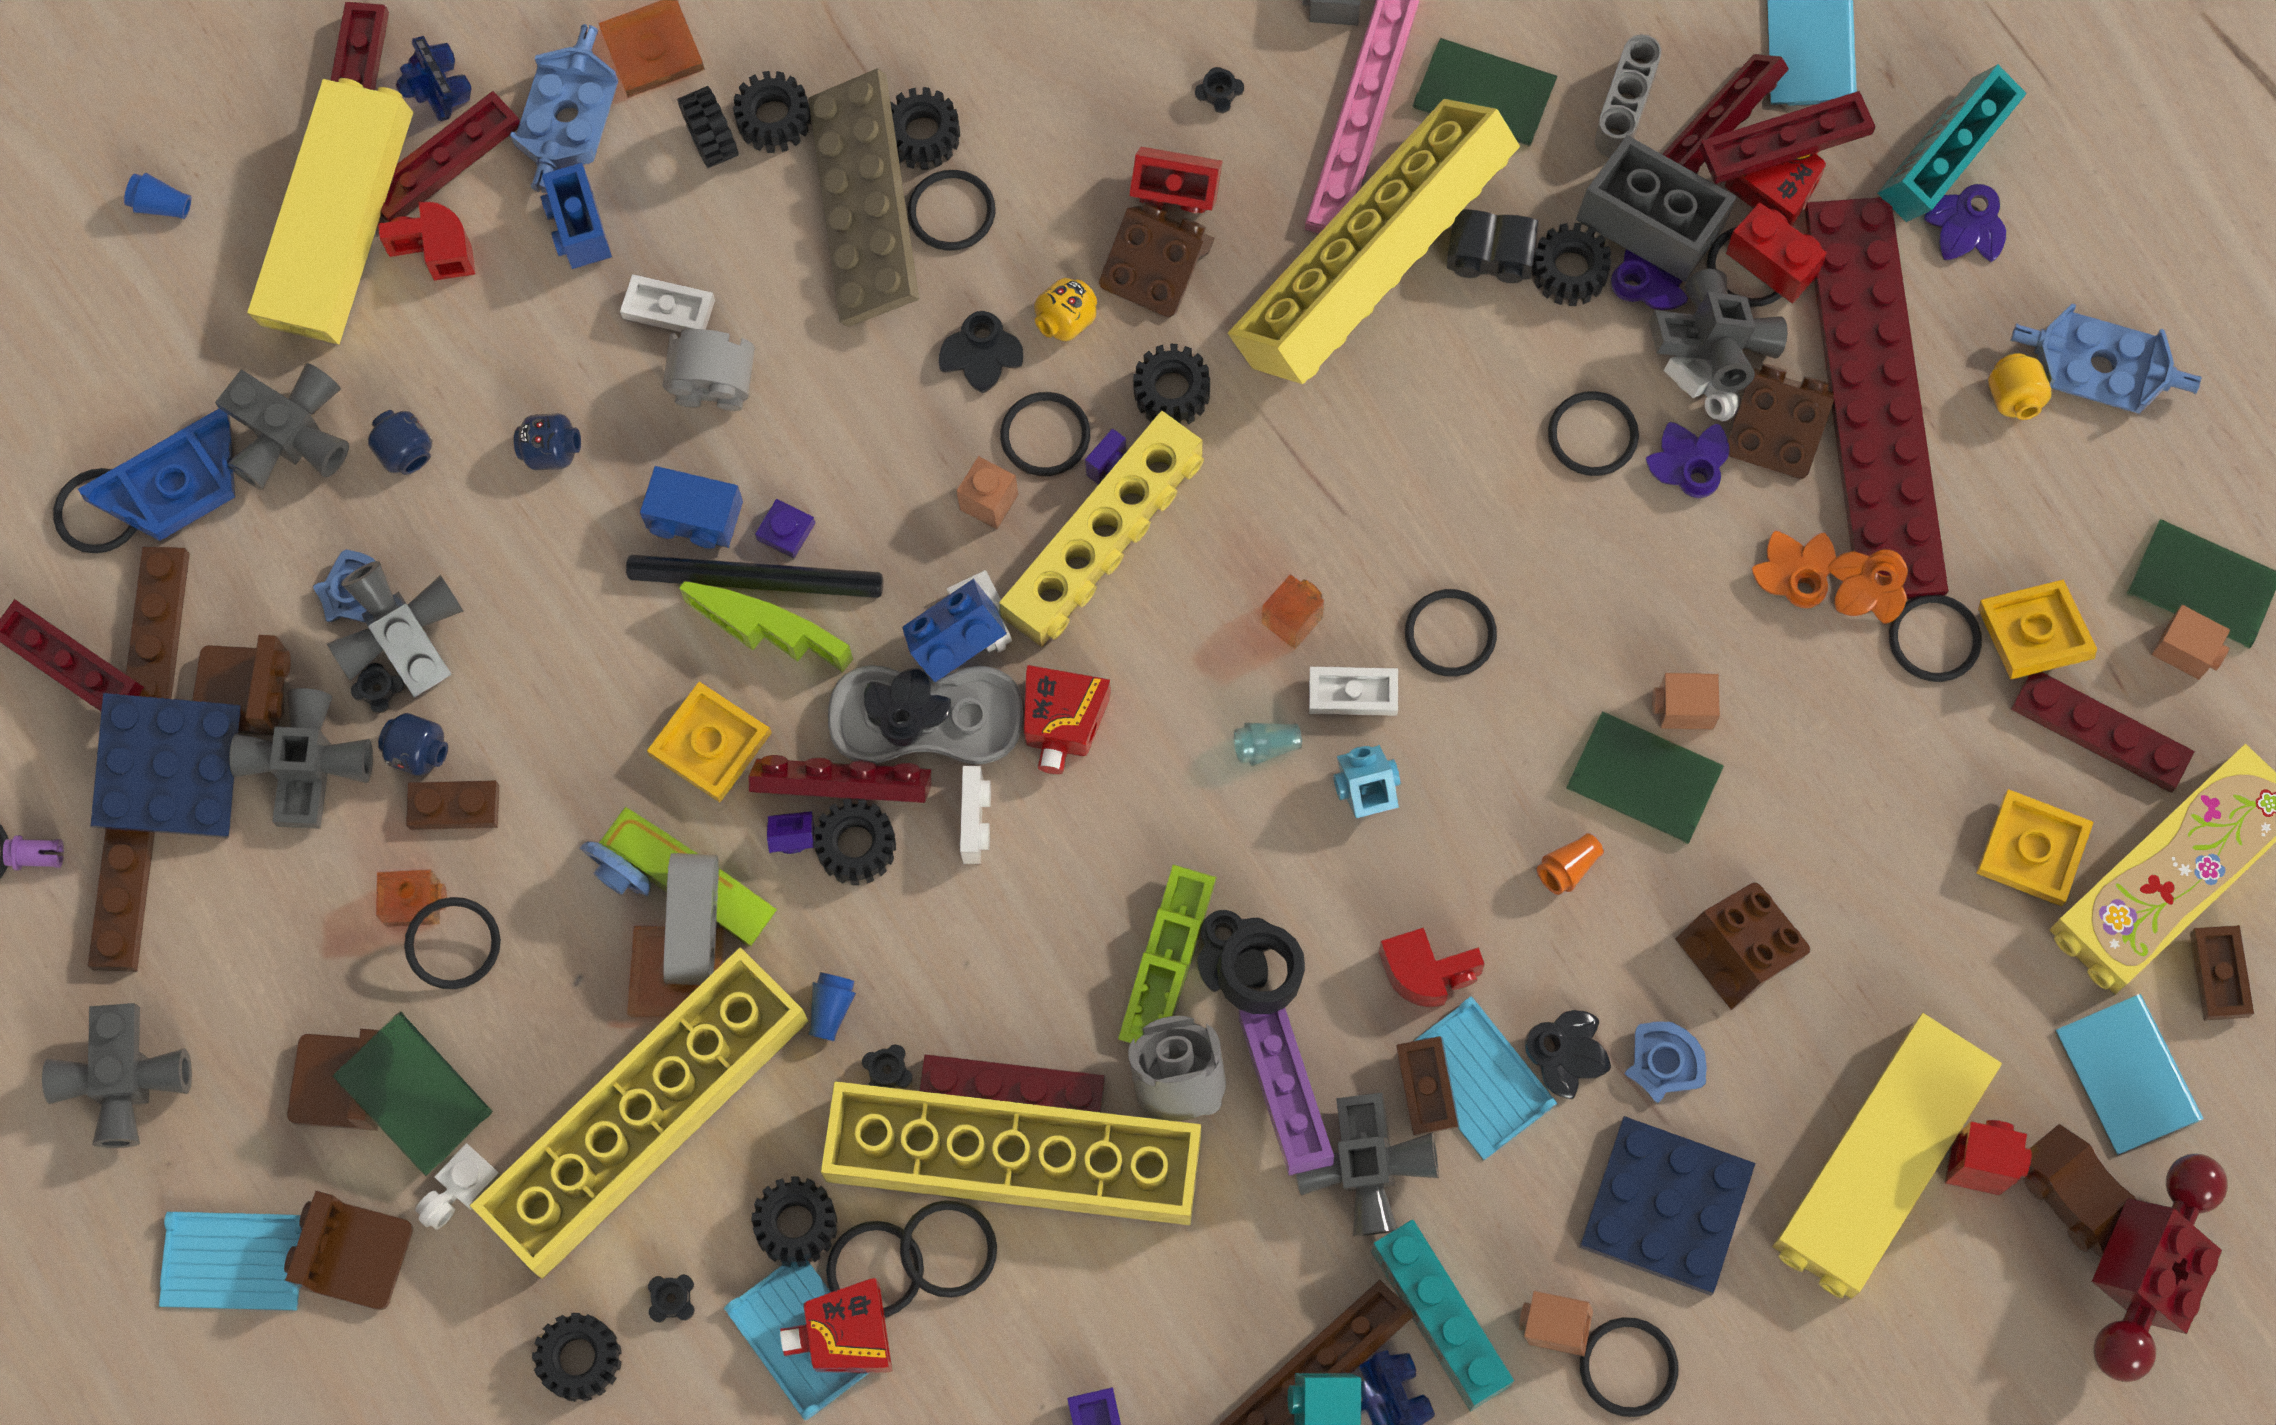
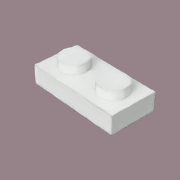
M632 274L620 313L622 319L678 332L685 329L706 330L715 298L712 292Z
M1310 667L1309 714L1397 716L1398 668Z
M963 766L960 853L963 864H981V850H989L990 824L982 823V807L991 806V781L983 780L981 766Z

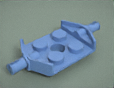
M587 24L581 25L577 43L573 47L535 56L537 71L517 133L511 132L510 136L514 145L537 165L536 173L531 183V188L537 192H540L541 189L542 193H547L542 174L578 163H583V165L590 164L594 161L619 81L616 72L592 52L594 41L598 34V29L592 25H589V29ZM574 108L578 111L576 118L570 122L557 120V115L563 109Z
M2071 304L2046 330L2041 329L2039 331L2019 325L2018 323L2014 326L2010 341L2035 347L2034 353L2038 354L2039 362L2043 365L2051 388L2140 414L2163 390L2168 392L2171 387H2175L2196 394L2200 387L2202 376L2182 372L2173 367V357L2165 330L2160 329L2155 336L2074 313L2076 304ZM2097 356L2108 359L2111 362L2113 371L2109 373L2097 371L2092 366L2091 359Z

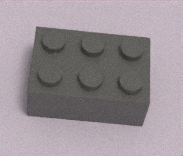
M1626 135L1587 188L1576 221L1596 229L1595 231L1686 282L1723 230L1737 196Z

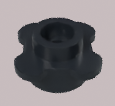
M1214 67L1205 75L1203 84L1196 86L1195 96L1199 101H1207L1212 104L1216 112L1226 113L1230 110L1231 102L1234 98L1243 94L1244 83L1240 79H1235V76L1230 71L1221 67ZM1223 88V92L1218 93L1216 89Z
M372 663L360 673L357 683L351 687V694L355 700H364L370 704L373 712L383 713L388 710L389 701L392 697L403 690L404 682L398 675L391 676L382 664ZM375 685H381L379 691H374Z
M894 1044L888 1049H881L875 1053L868 1052L864 1055L862 1065L869 1072L870 1086L887 1088L899 1086L906 1088L911 1084L913 1076L906 1069L904 1063L906 1052L902 1046ZM885 1066L892 1068L889 1074L883 1072Z
M682 1274L677 1279L656 1276L650 1280L648 1290L651 1292L652 1306L649 1308V1316L653 1321L661 1323L666 1318L675 1317L682 1321H687L694 1315L695 1308L691 1304L690 1292L694 1288V1282L691 1277ZM670 1294H674L676 1297L672 1303L667 1301V1297Z

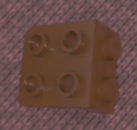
M1144 202L1143 207L1139 205L1126 209L1099 279V284L1102 289L1165 317H1171L1179 309L1199 256L1209 254L1215 238L1204 233L1205 226L1185 218L1179 223L1166 217L1168 213L1166 209L1149 202Z
M1762 364L1761 369L1752 367L1755 376L1753 381L1745 388L1727 442L1729 443V456L1795 478H1805L1809 474L1834 402V394L1827 390L1828 383L1815 378L1804 376L1803 381L1799 382L1786 378L1787 371L1773 365Z
M258 635L256 648L204 646L199 655L192 701L241 705L238 733L274 735V728L278 727L279 719L282 718L284 713L285 701L283 691L285 678L288 677L291 667L290 652L275 635Z
M1755 882L1703 911L1675 938L1731 1010L1741 1005L1766 981L1810 953V946L1800 932L1788 920L1764 888Z
M360 1029L359 1038L318 1034L302 1035L298 1041L287 1110L289 1121L296 1125L378 1131L379 1118L383 1116L386 1107V1091L384 1089L386 1071L388 1072L391 1069L393 1060L391 1041L379 1030Z
M315 1191L312 1202H306L301 1212L299 1226L303 1229L297 1246H292L286 1256L284 1272L287 1273L285 1281L305 1291L376 1310L386 1309L390 1303L413 1233V1225L405 1219L345 1204L334 1195Z

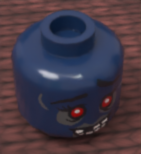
M387 410L373 420V429L368 436V446L387 471L391 473L401 472L403 475H409L422 468L431 458L429 452L432 448V438L413 413L410 411L394 413L393 410Z
M560 413L530 415L523 420L521 426H518L514 433L516 456L519 460H523L526 466L532 470L564 469L572 463L575 453H579L581 449V435L578 428H573L569 418Z
M404 713L395 719L388 720L382 728L378 740V748L382 752L384 761L388 766L416 776H424L430 773L434 767H440L448 753V743L444 742V732L441 725L410 713Z

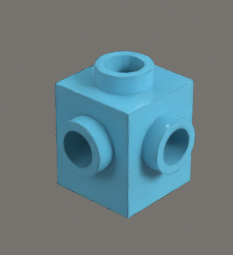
M1380 745L1375 747H1357L1347 754L1337 756L1340 773L1333 774L1336 792L1339 800L1347 799L1355 818L1399 808L1395 786L1401 784L1399 771L1395 760H1387Z

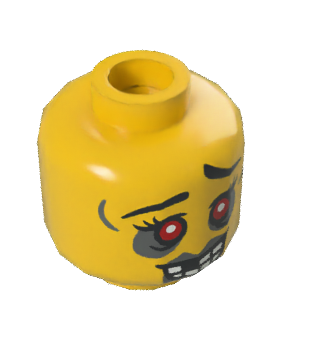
M1059 279L1036 298L1034 302V310L1037 316L1035 324L1046 337L1070 341L1095 320L1097 298L1092 289L1082 280Z

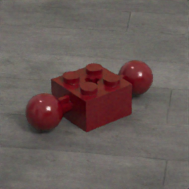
M2197 1153L2184 1155L2170 1166L2166 1175V1190L2173 1202L2172 1207L2127 1198L2091 1282L2127 1311L2123 1320L2112 1322L2100 1330L2093 1346L2094 1358L2098 1367L2105 1375L2114 1380L2132 1382L2143 1378L2150 1372L2156 1360L2155 1342L2149 1333L2151 1325L2184 1334L2188 1333L2191 1323L2200 1309V1303L2211 1276L2217 1269L2222 1250L2194 1226L2198 1215L2217 1208L2223 1202L2228 1190V1180L2224 1169L2216 1160L2207 1155Z

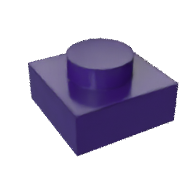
M1112 428L1085 459L1086 476L1099 485L1127 452L1126 438Z
M776 499L755 536L757 541L795 559L814 527L815 520L813 516Z
M812 811L768 816L767 842L769 853L783 852L794 854L804 849L814 848V820Z
M1113 1387L1067 1398L1073 1425H1121Z

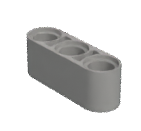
M1640 34L1630 38L1625 44L1599 118L1595 136L1597 150L1606 157L1612 156L1626 135L1635 138L1661 58L1660 44L1649 35ZM1635 58L1644 59V60L1647 61L1648 63H1646V64H1639V63L1635 62L1633 59H1635ZM1629 93L1636 98L1626 99L1620 94ZM1608 129H1619L1624 134L1614 135Z
M671 853L663 966L664 983L701 985L714 972L719 860L717 855Z

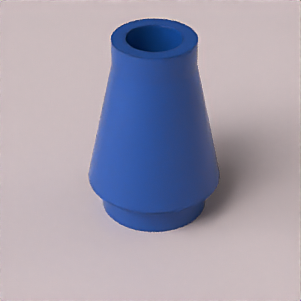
M144 173L142 176L133 174L127 184L124 196V204L132 207L134 213L172 216L181 219L187 217L192 201L191 195L178 191L148 173Z
M819 973L817 983L812 982L811 1024L808 1035L835 1041L837 1031L856 995L855 992H852L854 980L827 973Z

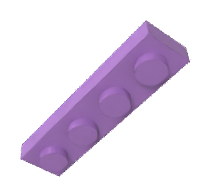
M1283 1008L1272 1014H1251L1239 1009L1238 1019L1288 1175L1333 1165L1334 1154L1286 1009Z

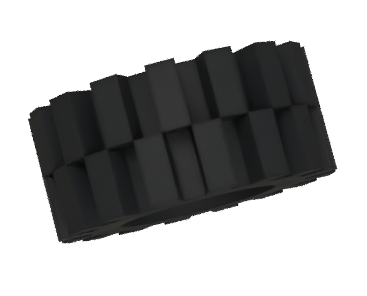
M770 71L762 72L764 77L762 80H758L756 74L749 77L751 86L749 87L743 82L739 86L740 94L735 93L733 99L735 104L733 112L739 133L742 134L744 141L748 145L752 142L754 149L761 151L763 145H766L767 153H775V146L780 145L782 152L789 150L787 144L789 141L797 146L801 142L799 134L806 137L809 131L807 124H811L809 103L803 86L801 84L797 85L796 79L791 75L786 81L784 72L780 71L776 72L775 78H771ZM778 101L788 107L787 115L777 122H762L756 116L758 108L768 102Z
M709 86L677 99L682 116L687 124L686 126L707 168L739 156L727 120Z
M923 87L922 95L916 94V88L908 89L910 96L908 98H905L901 92L896 96L897 105L890 102L899 163L906 159L907 167L914 169L916 162H920L921 170L928 169L927 162L933 161L935 167L942 165L941 157L944 156L949 160L953 156L952 148L957 150L959 146L960 126L957 110L954 109L953 102L949 98L944 101L943 93L938 90L934 96H931L930 88ZM918 118L933 119L938 125L937 132L926 139L911 138L907 134L906 128L911 121Z
M1567 223L1560 224L1558 232H1556L1554 227L1547 231L1546 238L1541 237L1535 251L1532 267V276H1536L1535 285L1537 289L1542 286L1544 287L1542 295L1547 299L1552 294L1556 295L1554 303L1562 305L1563 298L1569 299V306H1576L1580 298L1583 304L1590 302L1592 294L1597 297L1601 293L1602 287H1605L1612 261L1610 259V247H1604L1606 239L1602 234L1597 238L1594 237L1596 229L1589 226L1586 233L1580 231L1582 223H1574L1573 230H1568ZM1563 253H1576L1585 258L1588 269L1580 276H1568L1557 269L1555 261Z
M1170 344V351H1164L1163 345L1156 347L1155 355H1152L1150 351L1145 353L1144 362L1138 361L1136 374L1133 376L1134 398L1137 401V408L1140 413L1145 411L1146 419L1152 422L1163 411L1180 424L1183 419H1186L1188 424L1194 422L1196 413L1201 416L1205 411V404H1208L1210 399L1209 368L1207 364L1203 365L1202 356L1197 353L1193 357L1192 348L1187 346L1184 347L1183 352L1178 351V344ZM1177 373L1187 380L1189 387L1183 396L1169 399L1157 392L1155 388L1157 380L1164 374Z
M851 799L843 800L844 806L838 808L835 803L829 807L831 813L828 815L823 813L820 816V826H815L814 848L820 864L823 865L825 872L830 877L833 874L836 880L843 884L845 880H850L851 885H859V880L866 879L868 884L874 881L873 876L877 873L882 876L887 872L885 867L887 863L892 865L894 860L893 851H896L894 830L886 813L882 814L880 807L874 803L872 806H868L867 801L858 799V804H852ZM861 827L871 834L872 845L864 855L848 857L839 850V837L848 828Z
M791 1176V1182L784 1183L783 1178L776 1180L777 1187L771 1189L767 1186L762 1190L764 1195L762 1200L757 1197L754 1203L756 1211L755 1213L752 1212L751 1217L754 1234L762 1251H765L774 1262L779 1259L783 1266L791 1267V1262H797L798 1267L807 1266L805 1260L812 1258L816 1262L821 1259L820 1252L822 1250L828 1252L832 1247L831 1239H836V1223L838 1221L831 1198L828 1197L827 1191L822 1186L816 1187L815 1182L807 1178L805 1183L800 1181L799 1176ZM791 1206L806 1208L813 1218L808 1232L796 1238L783 1235L777 1228L779 1215Z
M571 1313L569 1317L564 1315L556 1317L557 1322L552 1326L548 1323L543 1328L545 1333L542 1338L537 1336L534 1343L538 1346L537 1351L532 1352V1361L536 1363V1368H534L536 1376L541 1379L542 1384L548 1390L568 1401L576 1402V1399L588 1401L592 1400L591 1396L595 1394L602 1395L606 1392L604 1388L609 1383L613 1385L617 1379L614 1376L616 1370L621 1369L622 1362L619 1360V1354H622L621 1346L616 1341L618 1338L607 1325L589 1314L584 1316L580 1313ZM573 1340H586L592 1345L595 1352L592 1366L588 1371L580 1375L566 1373L560 1363V1355L563 1348Z

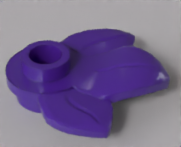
M1974 184L1965 188L1960 195H1944L1932 211L1925 214L1924 220L1926 222L1942 227L1939 244L1944 260L1961 257L1976 247L1985 259L1993 262L2004 248L2006 227L1998 217L2000 199L1995 190L1987 185ZM1974 198H1982L1986 202L1987 207L1983 211H1976L1972 208L1971 201Z
M1625 250L1624 263L1613 271L1611 277V288L1616 296L1629 302L1642 301L1656 310H1673L1685 305L1688 301L1687 295L1679 288L1683 282L1682 280L1633 252ZM1627 281H1634V282H1636L1638 285L1632 286V285H1629V284H1627V283H1625V282H1627Z
M1669 422L1661 440L1662 452L1647 456L1646 463L1652 475L1660 482L1679 485L1682 491L1691 497H1707L1713 494L1720 484L1721 472L1719 468L1729 456L1728 439L1719 424L1710 426L1698 438L1684 427L1674 422ZM1695 473L1702 474L1706 481L1704 483H1697L1692 480L1691 475Z

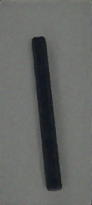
M630 555L626 562V575L628 579L636 581L683 584L684 581L707 586L873 598L881 597L884 579L880 572L645 555Z

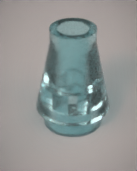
M1245 723L1243 728L1234 730V746L1237 758L1241 764L1249 762L1252 766H1255L1292 750L1301 749L1302 737L1297 723L1288 725Z

